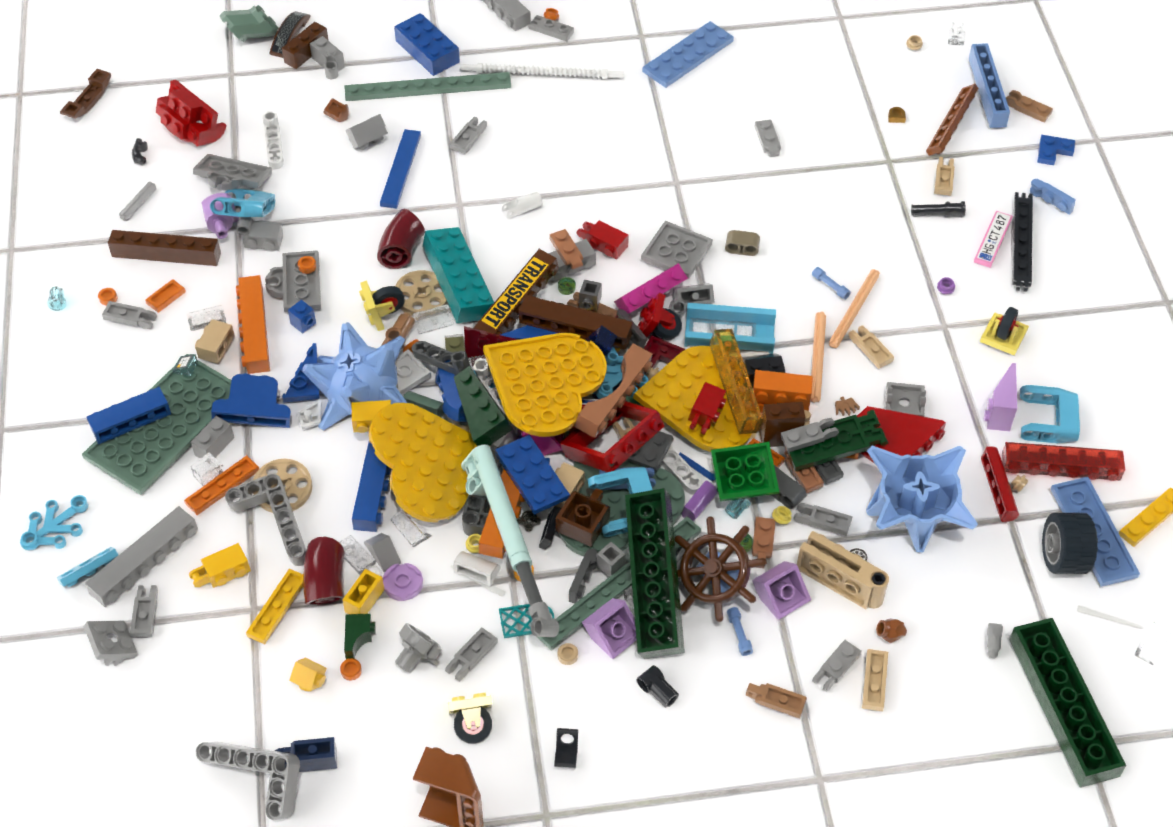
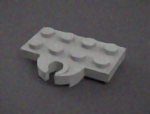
M207 154L193 168V175L207 178L208 184L213 188H217V185L221 184V190H232L241 185L251 189H258L272 174V167L213 154Z
M319 251L282 253L283 266L269 269L270 272L265 277L267 292L275 298L283 299L284 313L288 312V309L300 300H303L314 310H321ZM304 256L313 257L316 261L315 271L309 274L300 272L298 260Z

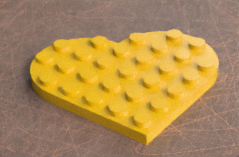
M557 333L484 345V355L504 411L511 423L523 432L539 437L556 436L571 429L576 424L578 414L581 412L582 397L594 393L605 379L607 370L606 359L601 349L592 341L588 342L577 334Z
M694 346L685 349L636 391L633 399L644 407L657 410L662 421L692 444L705 451L711 452L713 449L746 445L754 429L753 414L748 405L741 399L746 386L744 370L738 360L721 348ZM707 382L726 390L724 398L727 400L723 410L718 409L717 411L720 412L717 422H712L704 435L701 434V425L697 424L694 430L690 429L692 421H689L688 418L704 383Z
M394 403L378 411L369 427V442L372 443L375 449L374 453L379 460L392 469L390 489L393 490L397 504L407 514L421 521L435 523L439 520L453 518L462 509L469 496L466 492L468 475L462 469L461 463L477 447L473 442L471 433L412 403Z

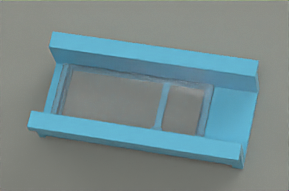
M688 303L684 347H687V345L711 346L716 348L767 351L773 354L776 309Z

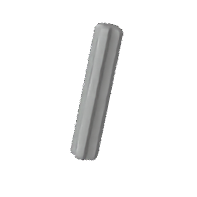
M151 181L146 183L119 213L120 219L127 221L154 192L156 189L155 183Z

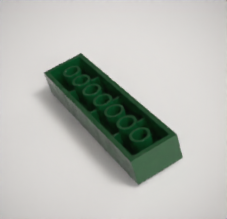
M665 488L625 495L637 652L643 659L684 654L671 496Z
M1053 617L1014 627L1009 641L1079 787L1082 788L1119 778L1127 765Z

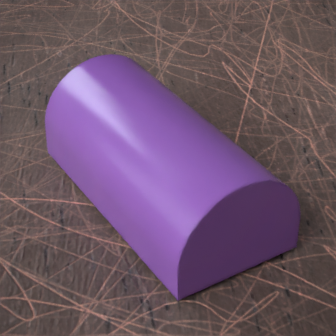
M708 480L704 481L686 503L682 512L683 518L688 516L694 522L715 497L717 489Z

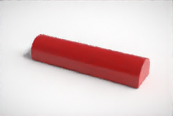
M987 446L981 456V461L1001 522L1013 521L1019 517V511L998 448Z

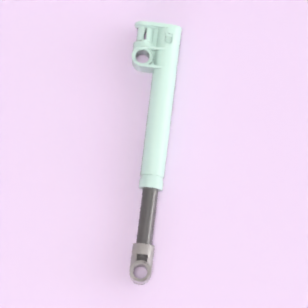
M488 445L477 446L461 463L462 469L468 475L466 492L469 495L487 496L512 569L518 572L530 605L529 613L532 618V634L538 637H555L559 632V623L555 618L551 617L547 604L541 598L530 568L532 560L491 448Z

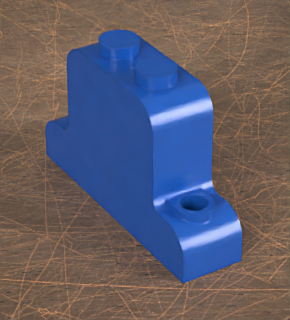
M244 373L232 377L229 398L215 400L212 404L211 415L212 419L218 416L228 423L290 428L291 410L288 406L277 403L278 381L275 378L267 375L255 376Z

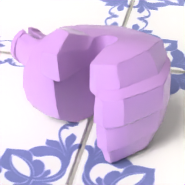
M221 192L206 197L201 204L207 228L216 233L217 238L224 239L228 236L227 231L232 227L233 223L239 220V217L217 215L211 211L210 203L218 197L232 198L230 194ZM215 202V208L223 210L222 202Z

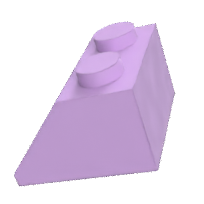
M784 561L752 580L760 600L778 620L811 601L797 564Z
M612 598L582 621L590 638L612 659L637 640L635 618L625 600Z

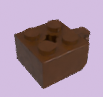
M596 488L590 497L573 491L556 516V531L592 547L602 531L601 528L606 525L610 518V506L601 502L603 491Z

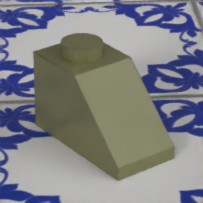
M463 334L444 335L446 350L453 353L465 351Z

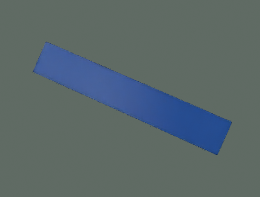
M679 453L691 468L712 482L714 481L713 473L683 453Z

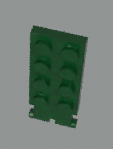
M870 410L867 412V415L857 417L855 414L834 420L835 423L831 427L822 429V432L835 427L839 431L836 436L826 439L821 443L787 452L794 470L798 471L867 451L872 445H887L888 440L881 427L878 428L880 422L875 411Z

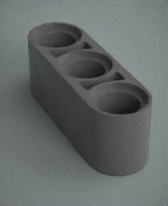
M774 465L779 494H772L771 496L787 508L793 509L806 498L807 493L800 484Z

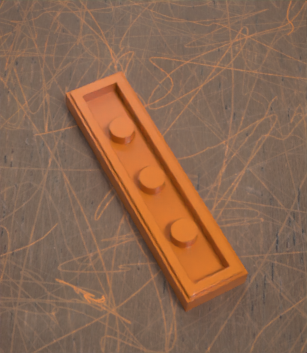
M246 455L184 500L185 505L196 515H199L224 497L229 489L239 486L256 474L259 466Z

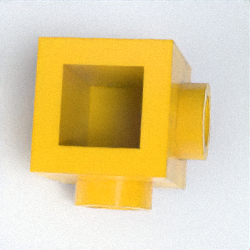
M306 657L295 661L289 681L299 685V688L304 691L315 690L324 684L327 668Z

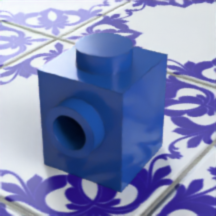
M300 300L288 309L290 324L302 334L316 324L314 309L303 300Z

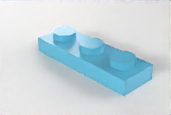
M109 547L56 578L63 587L66 585L67 587L73 586L79 582L78 579L84 575L86 577L97 571L96 568L101 565L106 566L118 556L115 548Z

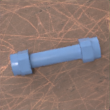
M816 267L812 271V276L819 281L822 280L837 292L836 294L842 299L846 300L850 296L851 291L844 285L840 286L827 276L826 272L820 267Z
M732 607L726 611L729 623H732L739 641V652L742 656H748L753 653L750 640H747L740 621V611L737 607Z

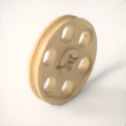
M426 270L412 271L402 276L395 285L401 289L404 295L409 297L405 300L401 310L411 316L428 317L441 312L448 303L443 291L437 292L434 290L440 287L434 272ZM423 278H429L431 281L423 282L421 280ZM405 282H412L413 285H412V286H405L404 283H405ZM438 301L440 304L435 306L431 302ZM421 305L422 308L417 310L414 309L413 306Z
M276 459L266 463L257 471L253 480L268 475L267 472L270 469L278 470L276 474L280 477L283 485L286 486L285 490L288 498L291 496L298 498L295 503H290L293 511L303 506L312 493L313 485L310 473L302 463L296 460ZM291 467L297 468L294 474L287 473V470ZM298 482H307V485L305 487H297ZM274 484V485H272L270 488H274V487H276L278 484ZM283 501L277 502L276 505L282 504ZM267 502L259 505L264 510L273 513L271 506Z

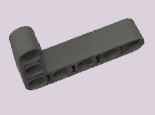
M490 447L499 470L500 462L494 454L497 448ZM468 496L462 515L463 532L466 535L482 534L488 513H486L489 504L487 496Z

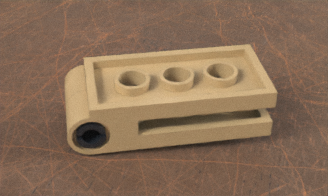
M814 531L810 533L807 543L804 542L799 549L797 560L799 571L865 610L868 607L873 609L881 607L889 583L888 574L865 561L861 556L846 550L842 545L830 541L824 535Z

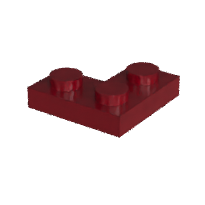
M654 336L650 337L644 347L645 350L653 354L650 361L653 363L651 367L655 369L660 360L669 363L685 350V348Z

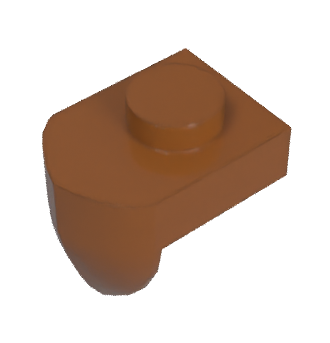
M332 98L323 113L338 122H343L348 119L349 106Z

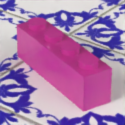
M678 263L620 297L614 303L618 310L622 309L630 314L648 303L652 297L655 298L659 292L663 294L688 278Z

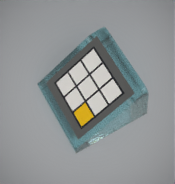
M196 354L180 356L172 371L191 376L198 363Z

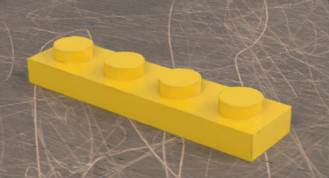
M1171 487L1125 525L1119 531L1120 537L1135 547L1173 514V489Z
M290 568L288 569L246 631L247 637L264 645L266 644L303 588V574Z

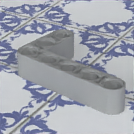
M277 474L263 476L231 488L226 492L225 500L234 512H241L269 501L290 561L295 566L304 565L306 547L287 492ZM278 484L276 487L270 488L272 485ZM259 491L257 494L252 495L253 492ZM240 498L238 501L233 502L234 499ZM283 501L282 504L276 505L277 502ZM289 517L288 521L282 522L284 518ZM290 535H295L294 538L288 539ZM296 552H301L299 556H294Z
M218 741L202 742L196 747V757L201 762L270 773L265 807L267 817L271 820H281L292 816L300 769V760L296 755Z

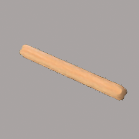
M870 270L829 341L830 347H839L879 278L880 272L878 270Z
M823 311L817 312L815 315L811 376H813L811 402L813 403L821 400L826 315Z

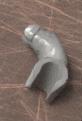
M988 623L987 655L989 658L995 659L998 657L1003 633L1002 624Z

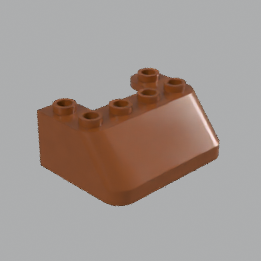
M425 747L413 776L414 781L430 786L418 815L420 818L449 827H483L481 794L470 765L463 755H452L438 747Z

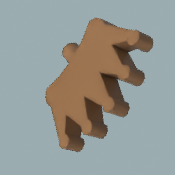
M844 396L840 397L841 401L835 402L836 415L840 411L842 416L845 415V412L850 416V410L855 413V408L857 410L860 409V406L852 397L845 400Z

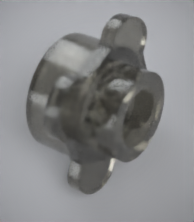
M527 510L522 513L517 521L525 527L526 531H532L534 526L541 523V518L537 517L536 514L534 515L531 510Z

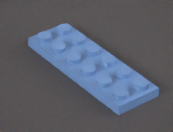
M709 21L643 66L642 72L667 88L734 41V36Z
M1089 477L1052 485L1050 490L1062 513H1087L1095 524L1098 551L1092 571L1100 586L1103 587L1138 578L1140 572Z

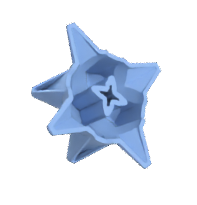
M349 322L342 324L339 353L336 356L320 355L318 363L305 364L303 366V373L328 399L318 428L324 431L347 415H352L351 402L391 400V404L407 403L396 387L398 380L395 361L405 341L403 337L398 336L388 343L374 348L365 343Z
M873 445L867 450L881 472L882 479L866 508V513L869 516H879L876 526L880 530L904 522L916 552H924L938 523L947 521L972 530L978 525L962 502V489L957 472L966 452L963 447L957 446L935 456L927 454L922 456H911L909 454L900 456Z

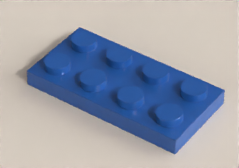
M530 435L495 449L494 454L534 515L569 498V492Z

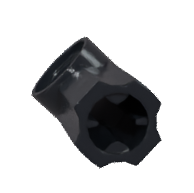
M652 665L636 678L640 688L646 693L650 692L665 708L674 704L679 697V693L665 680L663 673L655 665Z

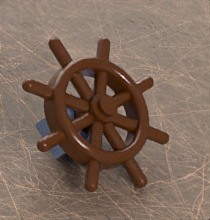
M709 516L706 519L708 534L697 538L691 544L682 536H675V542L685 549L680 569L677 570L678 578H681L684 587L690 593L681 605V611H688L695 600L698 599L704 603L713 604L715 620L722 622L724 618L722 604L732 601L739 595L750 603L756 602V597L745 587L749 581L751 568L765 566L767 560L765 558L749 560L747 552L740 544L750 530L748 526H743L736 536L731 538L727 535L716 533L715 520L712 516ZM717 543L728 545L722 554L717 551ZM709 545V551L706 555L700 552L702 548ZM735 551L739 561L726 563L727 559ZM696 558L700 563L697 567L691 568L693 559ZM701 575L703 578L695 586L691 576ZM709 582L712 584L713 595L702 593Z

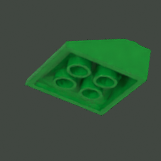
M769 442L711 450V464L720 502L779 494Z

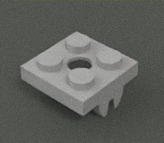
M887 382L885 409L924 417L926 403L925 385ZM907 399L909 400L910 405L902 406L900 405L899 400Z
M125 620L87 621L83 626L96 660L104 659L105 666H109L111 662H113L114 666H117L123 659H133L138 654ZM108 634L115 635L117 637V642H113L106 636Z

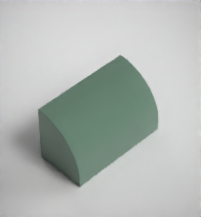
M412 391L406 392L403 396L407 403L422 407L441 418L444 415L442 409L443 402Z

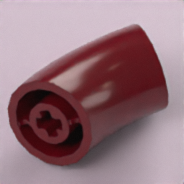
M401 209L389 222L380 239L377 260L386 268L399 269L409 264L414 246L425 234L422 222L410 210Z
M326 536L312 539L307 546L303 569V588L306 605L332 603L344 598L343 562L345 551L340 542Z

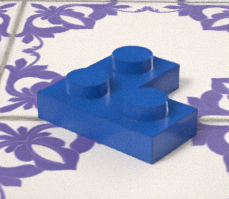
M1041 134L1037 163L1054 166L1056 154L1073 157L1075 140Z

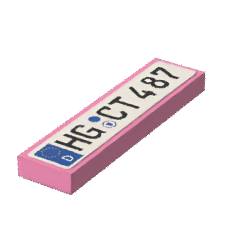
M999 211L995 212L975 256L974 263L991 268L1012 221V215Z

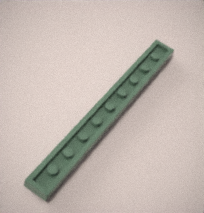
M510 72L351 84L344 85L345 101L511 88Z
M688 516L674 526V538L680 535L689 541L701 533V528ZM675 542V549L678 552L682 547ZM630 561L556 618L559 623L557 636H537V638L552 651L583 626L582 621L612 598L618 599L632 588Z

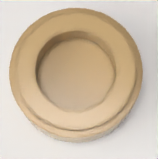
M570 643L561 645L557 651L559 662L564 665L574 664L578 660L577 647Z

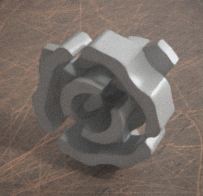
M405 623L399 632L400 637L403 639L402 645L405 648L397 657L395 663L409 673L421 657L437 666L439 661L436 658L441 653L442 647L420 629Z

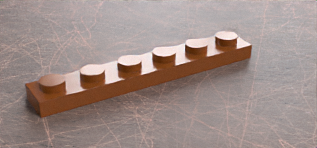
M975 83L963 87L926 149L929 156L940 154L945 150V146L951 140L953 132L957 129V125L962 120L965 111L969 108V104L979 89Z

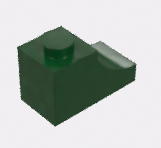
M345 614L344 653L346 659H355L360 647L367 642H372V634H376V622H372L371 614Z

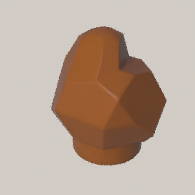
M890 618L880 620L877 624L876 632L878 636L892 643L905 636L907 629L904 622Z

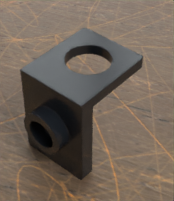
M557 728L555 767L576 768L578 729ZM564 734H570L574 740L571 743H565L561 740V737Z

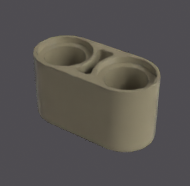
M731 230L727 233L725 250L731 254L755 256L759 252L760 236L754 232Z

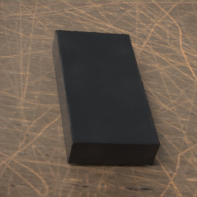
M555 506L548 514L539 548L546 550L552 542L556 530V516L562 508Z

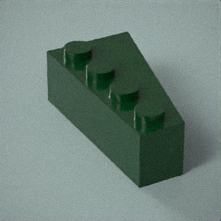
M470 366L454 376L471 436L476 446H490L513 430Z

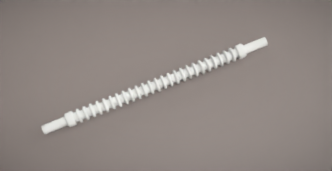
M483 63L460 64V70L476 71L477 73H482L483 71L485 73L510 72L513 75L515 73L518 75L520 73L522 75L525 73L529 75L531 73L532 76L534 74L537 76L539 74L541 76L543 74H546V76L550 74V76L555 75L556 77L557 75H560V77L562 75L565 77L573 75L574 77L579 76V78L581 76L583 78L593 76V78L597 77L598 79L600 77L602 79H607L608 77L624 78L625 71H608L605 68L602 70L600 68L598 70H595V68L593 70L590 68L586 70L584 68L582 70L581 67L579 69H576V67L574 69L572 67L569 69L565 67L563 69L557 66L555 68L553 66L551 68H548V66L544 68L538 65L537 67H534V65L532 67H529V65L527 67L525 65L520 67V65L515 66V64L513 66L510 64L508 66L506 64L504 66H501V64L497 66L496 63L494 65L492 63L490 65H487V63L485 65Z

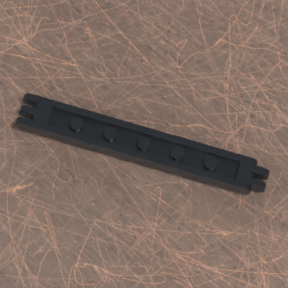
M1019 192L1014 193L1012 285H1016V291H1020L1021 286H1023V292H1027L1028 287L1032 285L1033 194L1029 193L1028 198H1026V193L1023 192L1021 197H1019Z

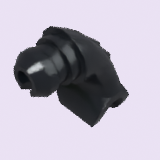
M141 138L136 139L131 154L134 163L143 165L146 163V158L140 152L147 151L148 144L146 141L143 142Z

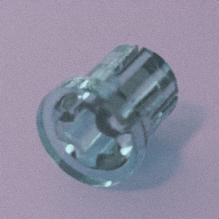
M55 286L49 290L47 305L51 310L60 311L66 307L64 290L61 287Z
M747 498L731 500L726 506L725 512L731 518L737 519L745 509L751 506V503Z

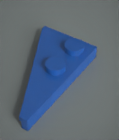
M316 343L309 347L304 362L300 363L294 378L289 383L290 387L286 394L283 393V403L320 399L319 389L303 373V366L305 364L318 363Z

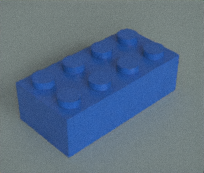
M419 13L394 26L395 41L432 76L460 63L459 47L423 14Z

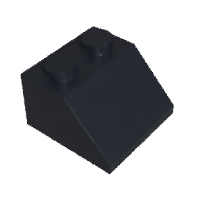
M777 353L744 356L739 359L746 378V389L753 388L755 370L785 373L782 356Z

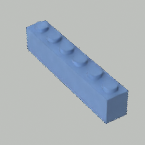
M988 43L972 44L968 59L976 85L979 88L978 92L989 127H1007L1010 110Z

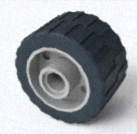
M1051 513L1046 519L1042 533V552L1048 570L1053 574H1087L1095 565L1098 551L1097 531L1092 518L1087 513Z

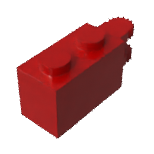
M600 220L596 224L585 221L582 224L583 228H579L576 232L577 236L583 240L587 239L593 249L616 260L628 248L629 234Z
M707 382L704 383L688 418L689 421H692L690 429L694 430L697 424L701 425V434L705 435L712 422H717L720 416V412H717L718 409L723 410L727 400L724 398L726 390Z

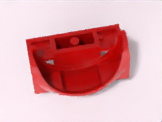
M171 80L169 95L157 98L155 113L161 117L160 123L178 139L193 143L198 147L216 142L224 134L227 125L224 122L217 123L218 112L179 81Z

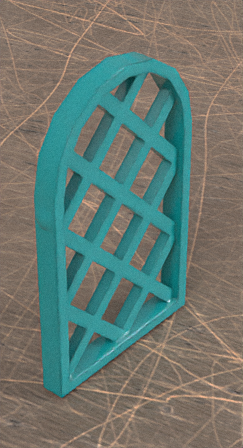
M529 604L499 608L504 639L532 634L531 627L528 626L532 622V618L526 614L530 607ZM548 606L549 612L552 615V618H554V612ZM515 611L521 614L518 619L512 616ZM502 614H504V615L507 616V617L504 619V621H503V618H502ZM523 616L529 618L526 624L520 621ZM509 618L515 621L512 626L506 623ZM517 623L524 626L520 631L514 628ZM504 626L509 628V630L506 633Z

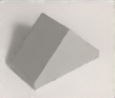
M379 533L364 541L365 546L383 572H386L394 564H401V560L389 535Z

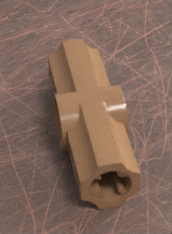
M405 312L400 314L393 327L386 331V338L381 346L398 336L405 339L415 324V318Z

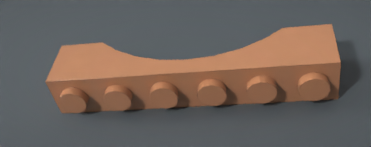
M633 343L624 354L622 360V382L613 393L602 399L587 402L578 414L575 427L594 438L599 432L603 433L607 427V421L613 420L617 413L616 409L618 407L622 408L626 401L625 397L627 395L631 396L635 389L634 385L636 383L640 384L644 377L643 373H648L653 363L650 361L653 354Z

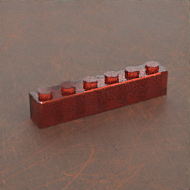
M1005 442L1002 450V463L1005 472L1012 474L1022 473L1070 478L1089 477L1092 480L1121 481L1125 472L1123 450Z

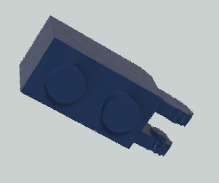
M334 737L297 740L291 743V747H282L275 750L296 755L300 760L299 772L338 768L337 747Z

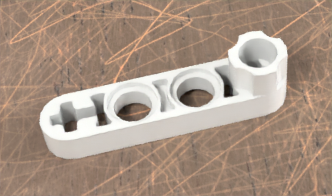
M266 111L262 115L268 165L272 169L277 170L284 166L278 115L273 111ZM272 135H276V136H277V137L274 138V139H270V138H269V137L272 136ZM273 147H277V148H278V149L275 150V151L270 150V149L273 148Z
M479 358L475 361L473 369L491 398L508 419L501 401L498 400L499 394L496 387L489 388L494 380L486 358Z
M670 446L665 457L671 456L675 460L667 462L663 459L661 465L679 480L683 489L688 494L694 495L703 484V481ZM679 469H684L687 473L685 475H679L676 471Z

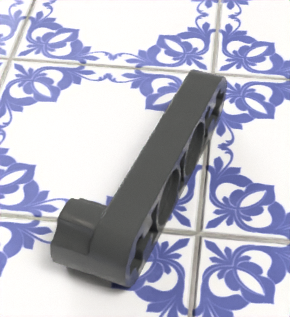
M418 341L412 345L415 358L457 375L470 366L465 351L453 353L426 341Z

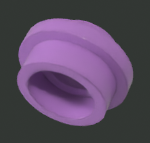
M944 277L937 283V289L943 294H951L955 290V283L953 279Z

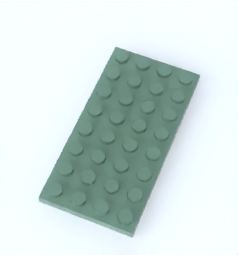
M194 357L190 359L187 367L175 369V365L149 389L160 387L169 404L171 415L101 444L95 441L82 453L83 459L142 495L192 446L191 441L212 420L213 402L218 399L229 398L231 379Z

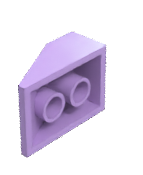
M1016 363L1010 365L993 391L992 398H988L987 410L984 411V421L987 422V429L1009 432L1011 430L1017 412Z

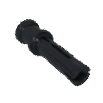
M947 201L944 204H911V216L944 215L950 217V215H961V217H965L966 213L965 201H961V203H950V201Z

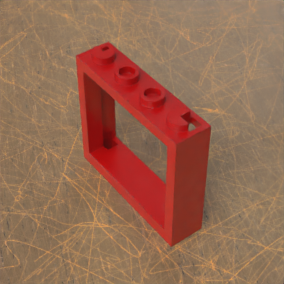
M625 401L622 408L618 407L616 409L617 413L613 420L607 421L606 429L621 416L639 421V423L605 453L587 448L592 441L602 434L601 432L594 438L576 428L559 444L567 459L605 472H611L616 470L665 427L657 410Z

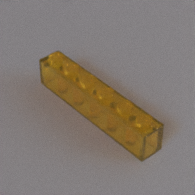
M714 330L709 345L724 390H726L725 394L738 433H757L763 418L733 330Z

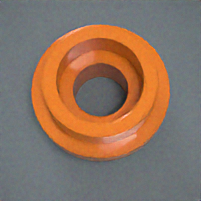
M547 8L543 14L546 19L554 21L558 20L560 15L558 14L559 11L554 8Z

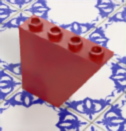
M867 406L857 415V417L867 415L868 411L874 410L880 422L878 428L881 427L883 429L888 444L885 446H881V444L873 446L900 456L907 454L922 456L925 451L928 452L932 448L936 440H941L946 432L944 431L946 425L944 420L871 406ZM867 451L860 453L874 463Z

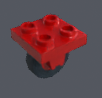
M660 292L655 298L652 297L647 308L644 307L640 313L642 319L637 327L646 337L653 332L660 339L672 340L680 334L682 322L674 311L663 308L666 295Z

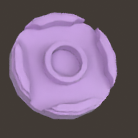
M410 563L392 565L383 575L384 592L390 598L397 601L413 599L420 593L423 587L421 571Z

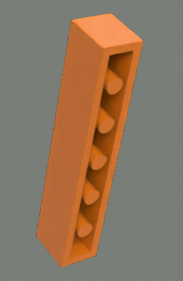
M261 276L238 278L239 285H236V294L240 296V299H237L238 310H241V313H238L239 324H242V327H239L240 338H243V341L240 342L241 352L245 354V356H241L242 366L247 368L248 374L269 372L270 361Z
M503 469L501 478L515 516L519 519L522 509L520 504L525 502V499L505 469ZM490 507L479 540V554L503 559L506 549Z

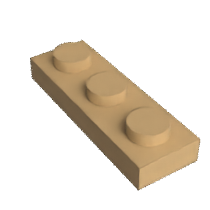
M867 649L862 697L863 709L882 712L884 710L889 653L887 651Z

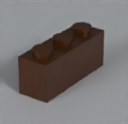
M314 21L282 47L284 63L294 69H298L312 57L311 42L322 36L329 41L327 28Z

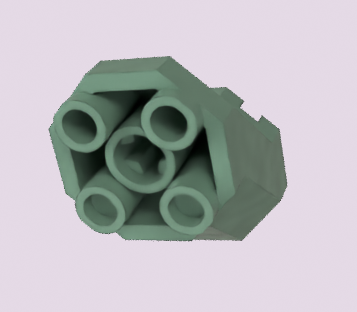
M259 4L257 6L254 5L248 10L223 11L219 15L223 23L227 22V28L243 43L248 38L275 36L279 29L273 18L267 16Z

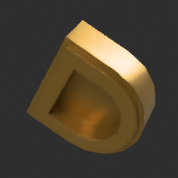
M900 107L890 108L888 123L906 122L904 109Z

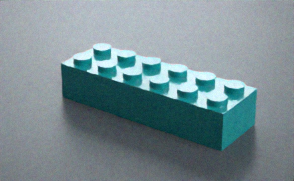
M452 227L425 231L422 247L456 323L480 320L492 306L494 300L460 228Z

